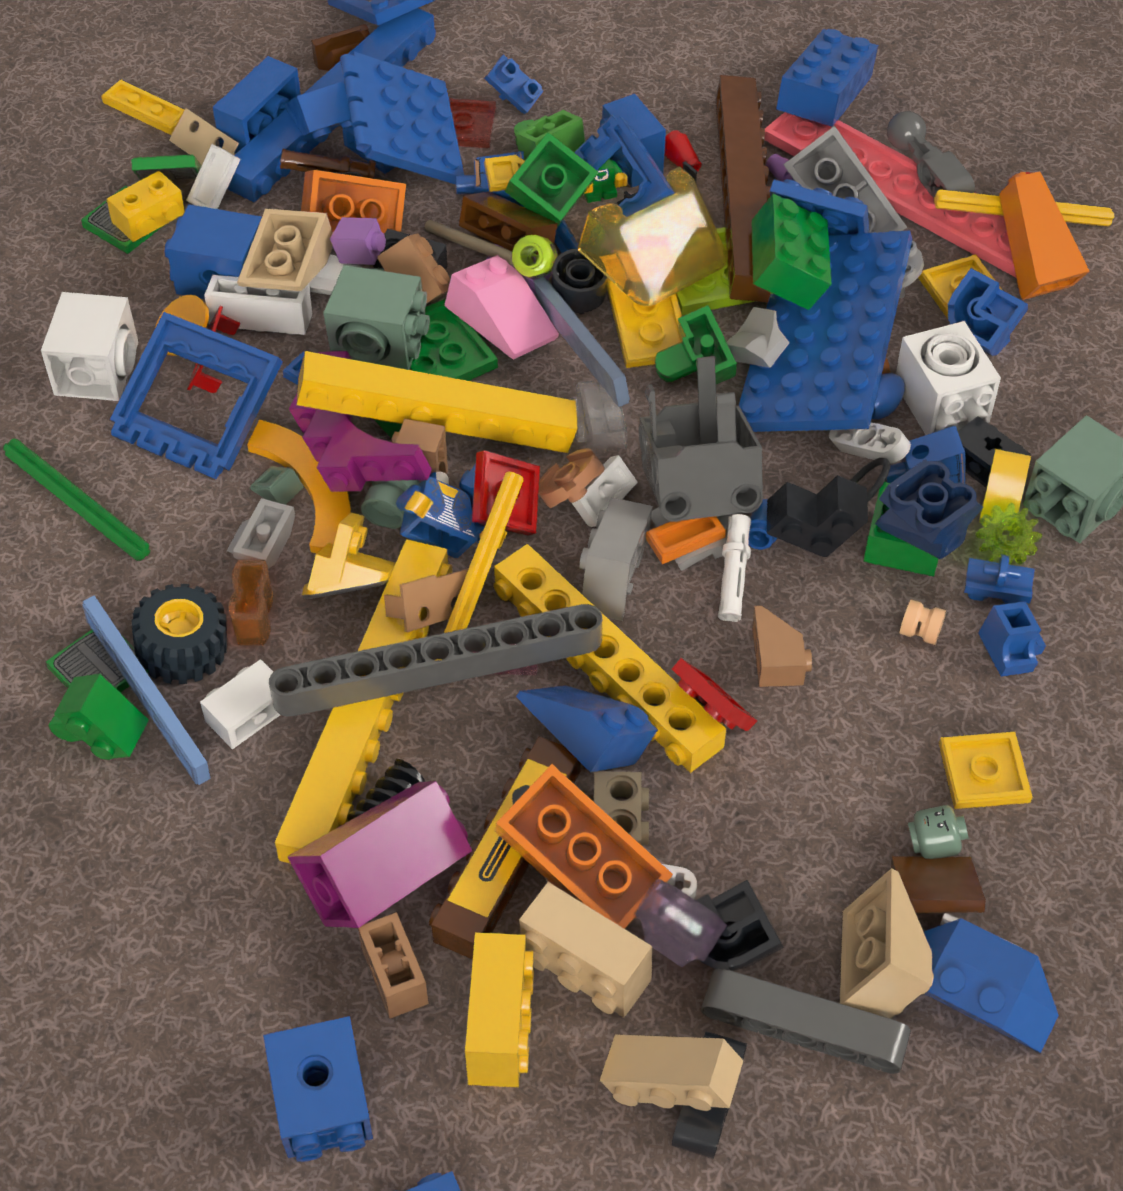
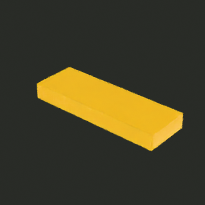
M119 80L101 96L104 104L170 135L174 132L185 111L123 80Z

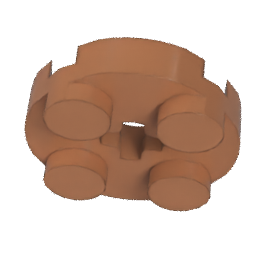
M584 448L566 456L570 461L561 468L556 463L541 477L538 494L549 508L567 499L570 503L580 500L587 493L585 486L603 473L605 467L591 449Z

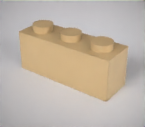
M615 1035L600 1081L613 1094V1098L617 1102L627 1106H636L638 1103H653L662 1108L686 1105L703 1111H708L711 1107L730 1108L743 1060L725 1039Z

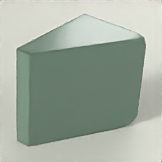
M271 466L250 487L253 492L266 500L285 505L304 488L293 468Z

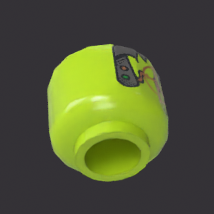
M527 235L521 238L514 245L512 251V262L515 269L521 275L529 278H541L549 275L558 257L555 245L548 238L539 235Z

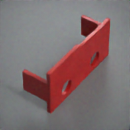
M220 306L207 329L214 332L218 329L229 335H235L241 323L222 315L223 306ZM195 363L187 390H191L194 385L210 393H216L222 381L201 372L203 365Z

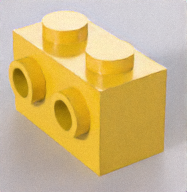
M160 171L107 198L112 223L132 242L175 220L185 212L181 190Z

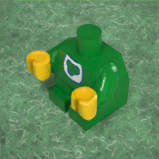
M609 158L597 170L596 178L584 193L587 203L601 201V198L604 200L617 198L616 188L627 186V175L622 172L614 160Z

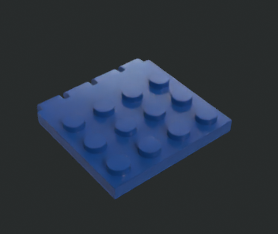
M355 51L351 55H342L340 61L343 77L345 78L344 83L349 102L351 122L354 128L356 149L364 152L365 158L456 185V175H464L445 81Z

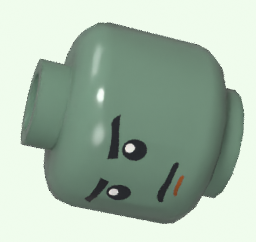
M948 805L919 810L914 814V821L908 822L914 853L921 852V855L927 859L958 855L962 850L961 840L969 839L964 815L956 817L954 810Z

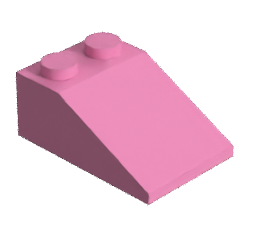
M498 255L452 274L444 306L513 360L558 338V331L523 276Z

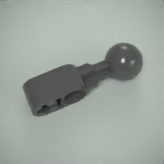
M903 111L892 117L887 127L889 142L898 150L912 151V159L917 164L919 180L933 198L938 190L975 193L972 176L956 156L950 151L942 152L925 140L926 124L919 114L912 111Z

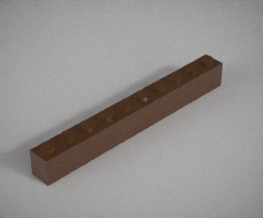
M720 75L715 100L729 297L733 300L768 302L771 292L753 284L752 219L770 198V186H766L769 168L764 166L767 148L762 147L765 139V128H761L763 121V109H759L761 91L757 90L756 78Z

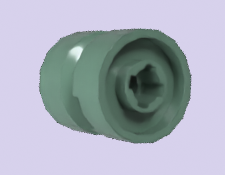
M419 480L372 481V487L369 488L361 505L362 514L374 525L391 529L401 527L404 511L397 508L396 501L411 485H418L420 483Z

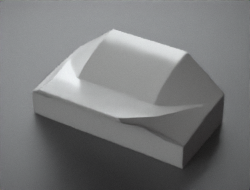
M753 307L744 324L727 341V344L735 361L770 368L787 347L789 341L779 330L775 310Z
M261 498L251 518L241 523L227 551L232 553L234 558L265 569L274 566L291 535L295 519L294 507Z

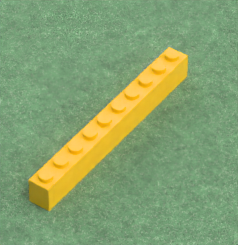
M406 539L358 651L427 637L429 626L405 632L404 619L386 617L384 595L401 596L400 584L431 575L440 577L452 573L453 567L448 564L447 549ZM425 607L419 610L418 615L421 621L427 616ZM403 693L334 707L275 840L279 861L290 863L289 855L348 822V814L354 811L352 802L355 795H361L364 791L367 781V773L365 771L368 763H375L380 750V741L378 739L382 731L387 732L390 728L393 717L392 705L394 701L399 702Z

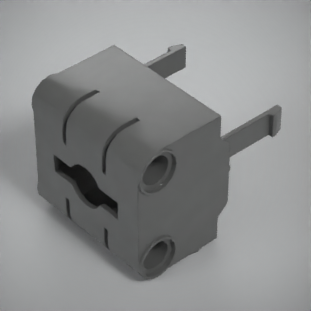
M714 356L697 358V403L665 406L656 415L655 390L652 384L647 385L645 390V396L649 402L650 416L640 417L639 442L642 467L661 514L671 522L750 513L759 508L763 500L762 446L741 408L735 406V393L716 394Z

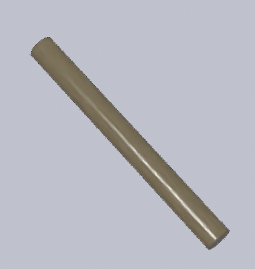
M428 220L425 224V230L429 233L489 257L498 255L506 260L508 264L514 265L512 262V251L433 220Z

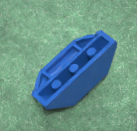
M962 918L924 931L932 951V972L934 975L932 986L925 995L1041 1053L1059 1015L1039 957Z

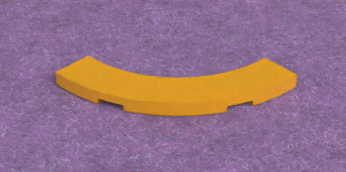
M259 419L247 444L248 451L269 458L285 468H293L299 476L301 483L307 489L315 506V526L309 546L310 552L318 553L328 543L334 544L339 523L351 513L348 493L330 491L317 469L319 462H316L303 440V436L280 425Z

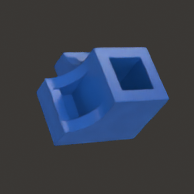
M1026 601L994 605L978 632L1001 677L1033 672L1038 664L1036 655L1042 654L1046 647L1039 634L1041 629Z

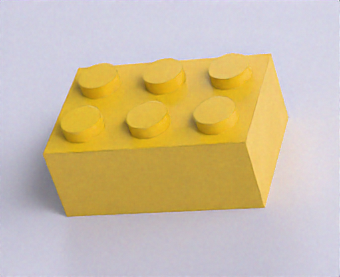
M475 933L465 1044L468 1085L519 1087L520 1073H528V1036L531 1032L534 951H526V935Z

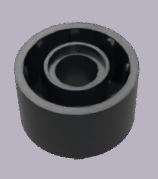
M571 249L560 254L552 267L551 285L574 313L584 314L598 308L604 302L608 282V266L606 261L599 254L588 249Z

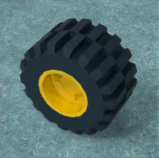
M171 584L165 585V590L160 591L157 588L151 591L150 598L144 596L139 601L140 607H135L132 619L135 656L139 658L142 667L145 670L149 669V676L155 679L161 676L165 683L171 684L172 680H179V684H187L188 679L193 678L195 682L202 680L204 672L208 675L216 671L215 663L221 666L224 660V653H227L226 614H224V607L221 602H217L214 594L211 592L205 594L204 588L199 586L192 589L189 588V584H181V587H174Z

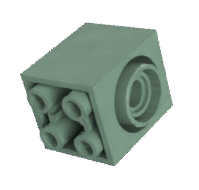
M343 265L323 312L330 351H347L352 360L409 370L413 359L419 357L420 339L422 335L428 333L430 317L425 315L427 293L422 290L421 277Z
M1086 415L1036 460L1023 505L1034 516L1042 517L1055 526L1062 535L1071 537L1078 543H1081L1103 521L1113 518L1123 507V438Z

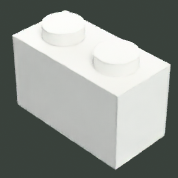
M261 659L250 667L240 670L236 677L222 687L213 689L200 701L205 722L231 749L237 747L280 716L273 707L269 689V678L273 671Z

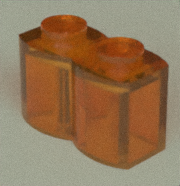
M238 560L232 571L234 592L229 600V613L235 640L238 645H264L270 636L271 624L268 613L272 608L274 598L268 565L265 560Z

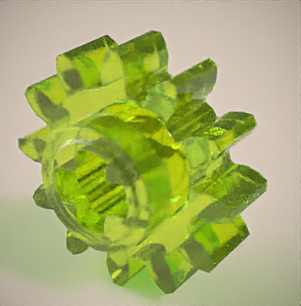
M1010 503L1004 512H1002L998 505H995L991 510V516L984 514L981 518L980 523L984 527L980 528L975 533V536L985 539L979 547V551L983 552L989 549L992 552L989 561L994 562L1001 555L1009 556V565L1013 558L1017 564L1023 565L1027 560L1026 555L1033 556L1037 552V547L1032 543L1038 542L1042 534L1032 531L1039 520L1031 519L1027 521L1025 517L1028 514V508H1023L1018 514L1014 512L1015 506L1013 503ZM1004 530L1010 531L1009 536H1014L1015 538L1012 541L1007 540V535H1002Z

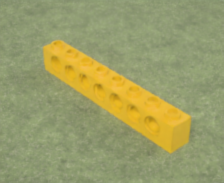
M528 544L494 566V589L502 600L511 601L517 607L521 617L581 604L593 605ZM602 613V642L600 647L591 653L566 658L573 668H581L589 676L594 688L600 693L605 691L614 700L642 709L648 715V720L658 729L651 741L656 740L662 745L668 758L675 765H682L690 773L724 748L726 728L707 713L700 703L680 688L672 677ZM674 728H683L685 730H676Z

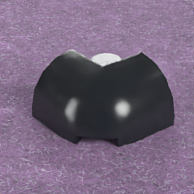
M748 880L713 899L707 894L672 913L690 949L702 963L714 969L735 971L747 968L784 948Z

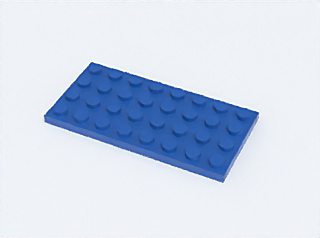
M910 230L828 235L832 284L810 310L773 293L770 294L766 309L776 311L779 330L789 341V344L770 368L750 364L739 407L753 432L869 429L913 241Z

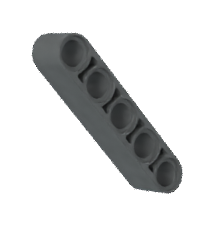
M726 969L713 970L701 1007V1012L711 1019H719L720 1022L756 1033L759 1032V1034L795 1045L799 1044L811 1050L840 1057L841 1059L873 1069H881V1071L891 1074L901 1071L911 1034L910 1028L899 1021Z

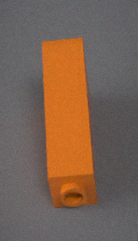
M1020 172L1015 174L1008 180L1009 184L999 193L1022 300L1074 286L1089 272V269L1041 172L1030 174Z

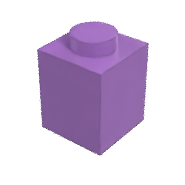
M342 217L330 238L341 264L375 265L378 259L377 256L384 250L386 244L385 235L381 232L377 218Z

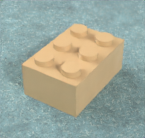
M547 882L519 919L521 935H526V951H534L533 967L540 971H544L545 968L558 976L559 982L565 988L576 993L579 990L592 997V1002L597 1008L607 1014L616 1012L620 1016L625 1017L651 982L652 946L549 882Z

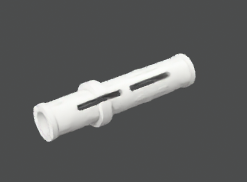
M734 514L732 517H728V535L726 544L723 545L722 555L725 559L718 618L723 621L738 622L742 616L745 568L747 559L750 558L751 548L748 546L751 518L742 514Z

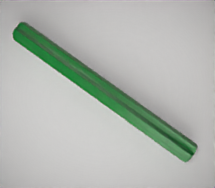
M13 438L9 443H5L3 447L5 456L133 559L142 561L150 554L149 543L21 441Z

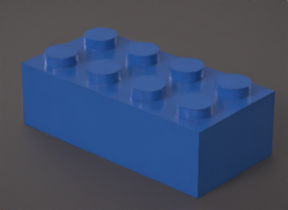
M823 29L782 76L776 110L833 127L870 80L878 45L870 43L865 38H852L842 35L840 31L835 29Z

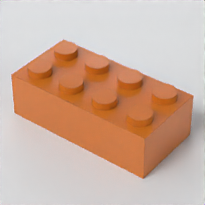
M553 764L545 770L496 822L495 832L551 884L624 929L631 924L673 876L665 866Z

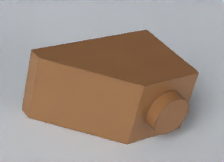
M754 606L752 631L759 687L804 685L805 673L812 670V654L810 649L804 648L803 635L763 606Z

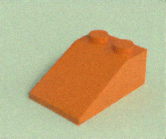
M319 170L307 171L304 176L301 211L327 213L332 232H334L342 217L377 218L381 232L385 233L387 228L401 232L406 184Z

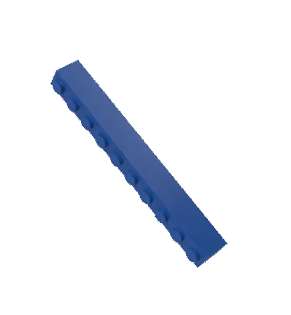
M417 8L387 21L376 28L348 54L351 55L355 51L403 67L408 61L414 60L418 52L426 45H430L436 35L434 15ZM341 61L305 93L344 81ZM284 110L234 155L241 160L227 189L255 203L263 194L269 193L272 186L282 177H286L291 171L289 169H280L282 148L310 154V151L320 142H324L329 134L315 139L313 134L303 136L287 110ZM341 124L336 125V126H333V127H330L331 132H332L336 127L341 126Z

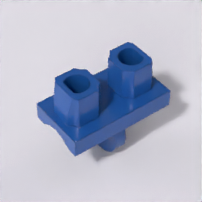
M504 54L484 78L500 93L498 97L502 101L507 99L523 114L530 110L543 93L542 86L535 79H530L519 69V65L512 58L508 59Z
M1006 555L1000 556L999 563L969 558L964 593H968L969 598L973 600L983 601L988 597L1002 599L1005 604L1024 601L1030 604L1035 569L1009 565V556Z

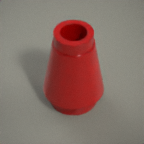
M675 130L665 136L664 156L682 171L683 162L686 161L698 172L702 163L699 161L687 135Z

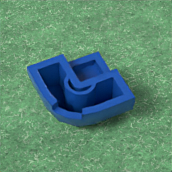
M970 268L952 293L947 304L950 325L965 321L983 351L991 356L999 354L1010 342V334L1028 310L1027 303L999 289V282Z

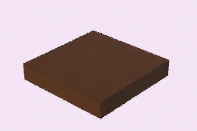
M892 856L891 868L899 872L915 913L985 912L986 899L971 857L927 859L924 857Z

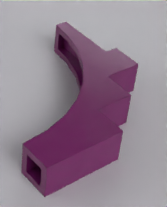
M347 351L318 352L319 354L351 359ZM296 394L289 410L304 433L303 440L316 462H319L317 469L331 492L361 491L366 481L428 480L432 469L419 445L392 443L374 438L359 430L353 424L352 415L297 405Z

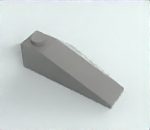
M835 126L783 164L793 179L803 188L811 190L822 188L828 190L836 197L845 199V197L849 196L860 199L868 206L870 233L904 231L908 228Z

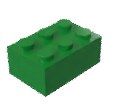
M773 193L752 219L753 284L810 310L832 284L828 220L817 212H810L798 206L794 201L784 199Z

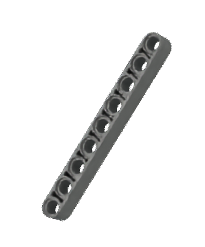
M581 604L285 666L275 670L269 678V689L273 707L280 715L286 717L297 716L596 651L602 642V613L593 605Z

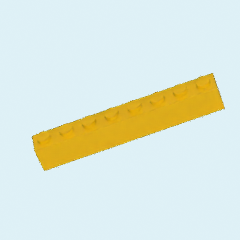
M308 351L304 353L298 377L297 405L400 424H403L404 419L445 426V432L564 453L569 452L578 429L575 400Z

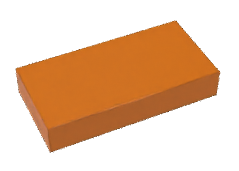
M717 516L681 520L678 522L670 521L646 531V540L662 564L726 538V529Z

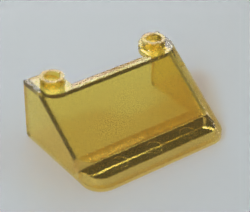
M680 166L671 170L666 179L674 190V194L628 217L623 215V210L620 206L612 203L590 210L578 245L580 253L639 305L652 306L722 269L728 259L727 252L694 179Z

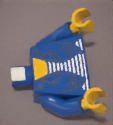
M433 472L429 475L428 480H422L418 485H411L396 501L397 508L404 511L400 535L406 538L445 548L448 555L453 558H459L474 542L479 543L485 527L472 521L473 512L469 495L462 490L450 486L449 477L443 472ZM505 530L497 549L501 548L503 541L507 535V532Z

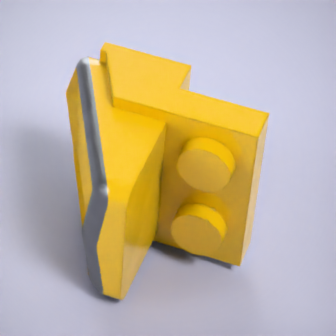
M350 513L339 523L334 544L328 543L315 556L309 583L303 587V598L313 599L377 587L388 582L396 563L358 552L359 548H363L368 528L363 527L365 516Z

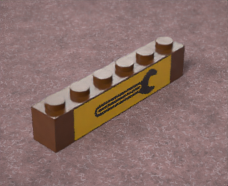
M539 736L532 749L527 747L523 752L519 762V772L515 779L510 777L507 780L501 795L503 800L498 809L492 808L488 813L484 823L485 831L480 840L474 839L471 843L472 851L466 855L467 863L462 872L456 871L452 876L446 900L443 904L438 903L432 911L429 926L432 927L434 943L473 960L475 933H492L530 865L495 832L496 822L551 764L572 783H575L581 772V763L565 746Z

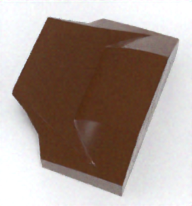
M363 24L311 40L316 67L319 70L326 71L332 69L340 61L342 55L350 53L370 35L367 25Z

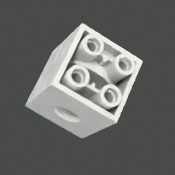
M61 293L41 349L54 395L113 401L120 400L127 377L133 370L136 349L139 343L128 297Z
M965 321L902 338L896 374L904 380L905 392L903 398L925 435L952 426H956L957 431H959L977 416L987 423L990 422L1001 377Z

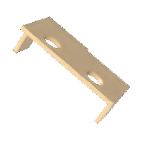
M187 108L169 141L188 154L194 155L201 166L211 144L216 145L217 139L223 138L224 144L222 149L233 155L236 154L234 152L239 144ZM198 121L199 128L196 132H194L197 127V124L193 122Z

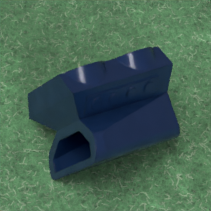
M925 459L886 487L879 500L890 509L877 520L875 525L938 559H943L964 542L968 525L982 510L983 506L976 501V491L971 486L964 483H954L949 479L950 472L946 465L941 462L927 461Z

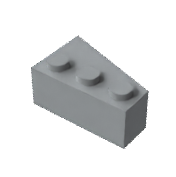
M611 497L607 509L600 510L596 529L592 528L588 548H583L579 565L580 569L585 570L582 595L607 618L623 621L627 594L631 595L633 584L630 581L635 568H639L647 542L646 531L650 530L653 508L651 505Z

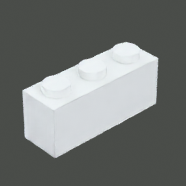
M212 276L204 294L209 311V324L218 308L223 306L221 314L240 322L241 324L238 329L306 334L312 317L309 283L302 291L242 287L237 283L239 277Z

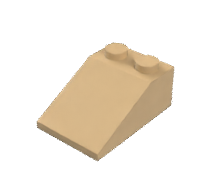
M265 209L238 278V285L242 287L302 291L327 264L333 247L330 240L333 232L327 213Z
M892 868L843 910L840 1004L890 1019L895 1015H899L919 995L925 994L932 986L934 979L932 951L899 872Z

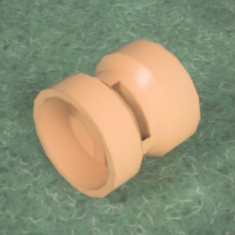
M911 599L902 621L900 634L908 637L917 635L922 637L924 642L935 645L945 619L946 610L937 607L933 609L925 608L922 602Z

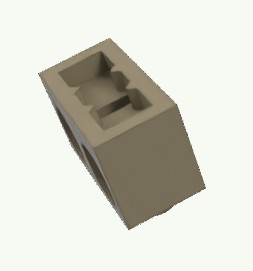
M594 772V803L628 832L640 845H648L649 822L641 821V811L649 810V788L641 787V772ZM616 797H626V798H628V800L619 801V800H616V799H614V798H616Z

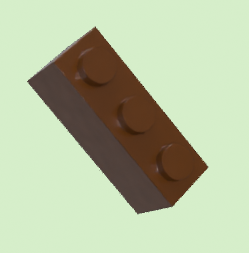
M489 191L463 196L459 220L460 227L510 251H513L514 245L527 235H539L548 238L554 244L558 223Z

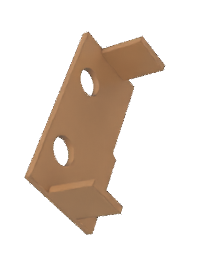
M469 568L440 577L431 575L400 584L401 596L384 595L386 617L404 619L405 632L448 620L453 611L451 607L452 599L454 597L458 598ZM425 607L427 616L421 621L418 615L419 610Z

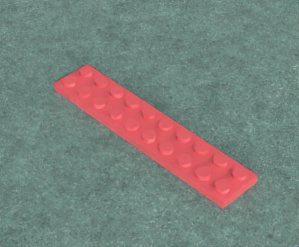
M784 112L765 128L764 140L795 156L832 127ZM839 120L835 123L834 126L841 133L898 214L971 254H976L980 259L1016 278L1004 216L937 209L934 204V198L919 180L917 164L914 160Z

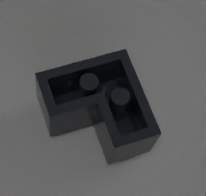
M838 475L817 494L786 482L767 500V534L822 557H828L868 522L867 488Z

